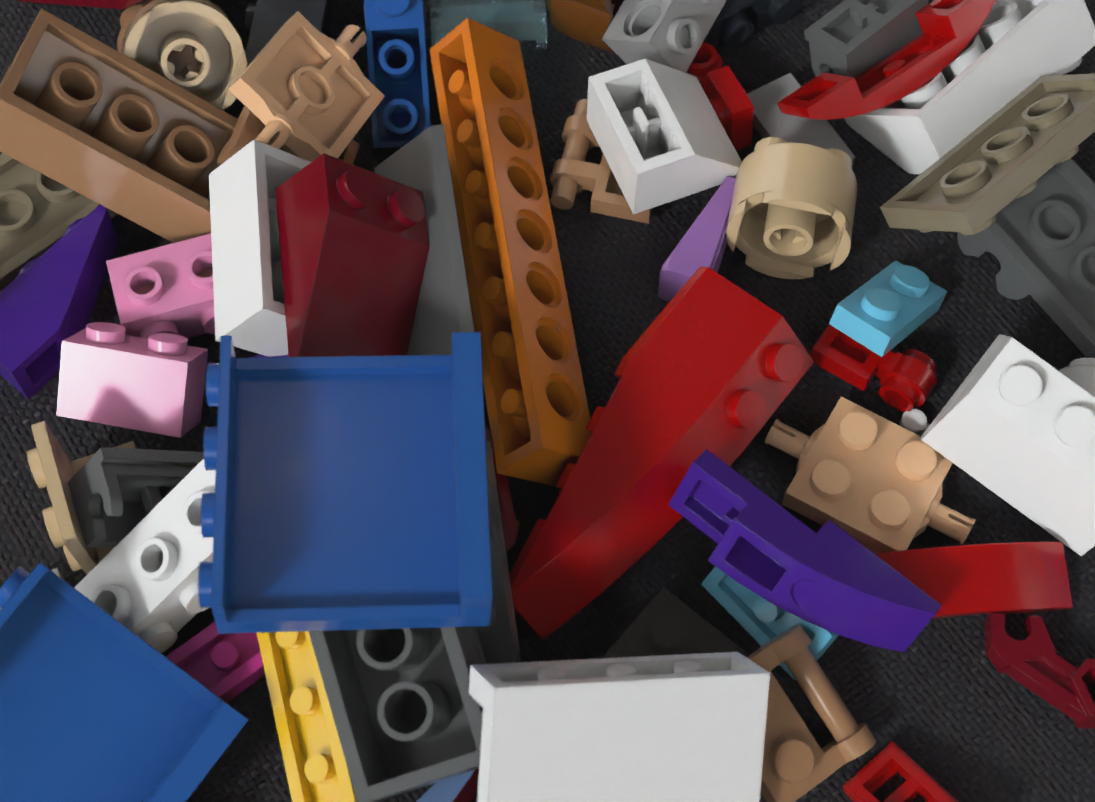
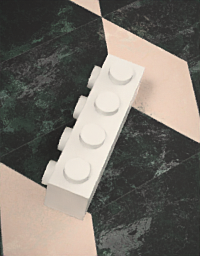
M204 459L74 587L159 653L165 652L175 643L177 632L197 613L210 608H200L198 598L199 563L213 560V538H203L201 498L203 493H215L216 471H206Z

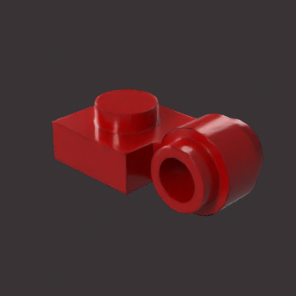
M703 42L686 73L697 77L735 150L751 146L754 105L729 65L723 67L720 54L712 45Z
M830 324L811 352V358L815 365L862 391H865L874 376L879 377L881 384L879 394L886 404L898 411L909 412L914 407L922 406L937 384L935 375L937 366L926 354L913 349L906 350L903 354L899 352L896 354L890 350L883 357H880Z

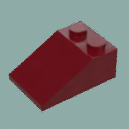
M323 153L275 188L289 357L407 355L430 247L423 192Z

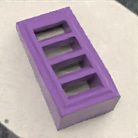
M727 176L662 265L658 297L660 299L670 302L700 266L709 267L718 273L727 246L726 231L736 178Z

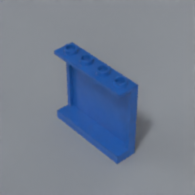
M452 332L451 355L235 358L232 336H221L220 363L207 364L206 370L207 403L209 407L218 406L217 427H205L203 444L205 470L216 471L215 493H203L201 498L203 538H213V560L210 562H200L198 570L200 608H212L218 634L489 626L492 606V579L481 333Z
M39 563L31 574L19 566L1 586L0 802H186L248 719L42 563Z

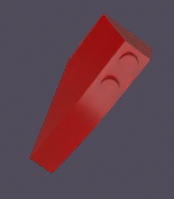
M700 266L622 358L614 374L620 380L606 407L597 406L586 427L592 434L576 464L567 463L556 484V487L560 489L559 496L547 519L540 518L537 520L509 573L515 615L538 639L544 640L599 596L646 554L683 517L668 504L691 464L707 449L730 467L814 363L782 315L709 267Z

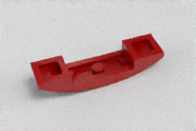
M996 0L932 1L915 13L923 33L922 35L856 78L830 73L820 74L777 102L781 113L808 119H841L866 114L904 98L938 75L961 53L988 17Z
M1063 542L974 544L875 554L942 605L933 618L1002 612L1008 615L1073 608Z

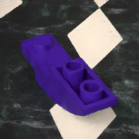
M707 449L691 464L668 504L718 543L708 559L710 563L768 602L835 634L872 646L905 652L942 606L831 520H828L815 533Z

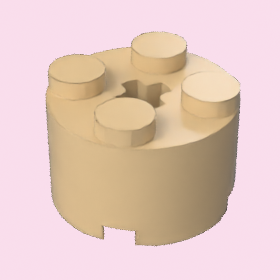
M153 0L135 14L124 33L121 53L223 111L236 100L237 97L228 89L247 68L244 45L233 24L211 3L205 0ZM185 44L191 45V51L194 57L199 60L196 66L186 64L182 72L175 71V64L172 58L168 56L171 50L181 51Z
M768 137L758 141L754 152L749 154L740 163V168L735 177L736 181L726 231L727 243L731 250L734 252L736 245L739 250L746 254V265L762 274L777 278L804 279L813 277L814 268L831 263V271L840 266L850 252L858 185L855 174L851 169L852 160L850 156L839 149H823L804 143H787L778 137Z

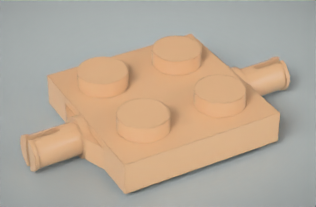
M297 11L279 29L228 89L265 125V128L255 140L265 144L268 143V145L277 149L286 144L300 158L309 162L314 161L323 153L335 158L341 155L385 97L363 75L353 59L367 40L366 34L363 31L350 42L360 27L356 25L346 26L341 35L334 41L320 33Z
M840 397L826 423L814 431L811 436L776 419L765 439L766 444H770L799 459L796 466V475L785 492L782 505L822 526L828 520H831L868 550L876 554L907 550L911 541L924 532L927 525L959 541L963 545L975 522V519H971L939 503L942 498L943 481L952 465L950 460L920 439L921 436L843 397Z

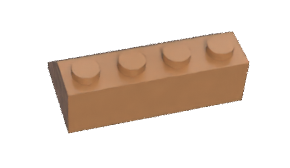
M41 8L0 83V152L173 243L211 233L209 174L220 166L217 163L218 156L231 138L238 119Z

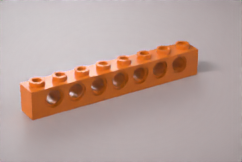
M466 18L429 50L441 124L444 125L474 330L481 333L482 378L497 474L555 486L567 463L576 464L592 433L586 429L590 421V414L523 57L518 40L470 18Z

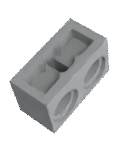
M624 0L602 40L626 64L646 58L686 73L726 0Z

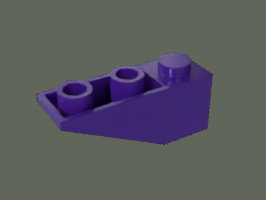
M100 204L86 217L74 221L58 242L41 257L29 261L21 269L17 278L0 292V375L28 400L60 372L62 341L86 328L108 273L106 261L113 259L120 242L107 209Z

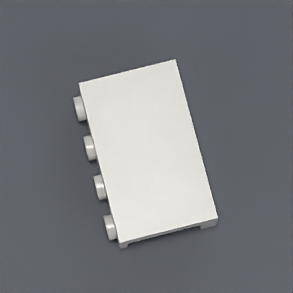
M739 652L470 665L469 694L483 707L477 802H760L770 672Z

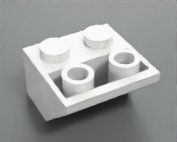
M645 58L588 77L586 120L633 215L721 185L727 176L736 177L742 161L696 76Z

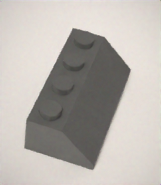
M440 124L430 126L374 168L376 174L420 190L424 196L430 247L407 355H451L452 332H474L444 125Z

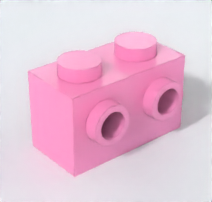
M211 233L106 261L120 324L126 328L125 335L148 338L153 333H171L184 336L187 339L207 333L215 335Z
M106 322L89 323L85 329L62 341L56 416L179 438L201 422L208 349L188 346V339L177 334L153 333L148 338L125 335L126 328L124 326Z

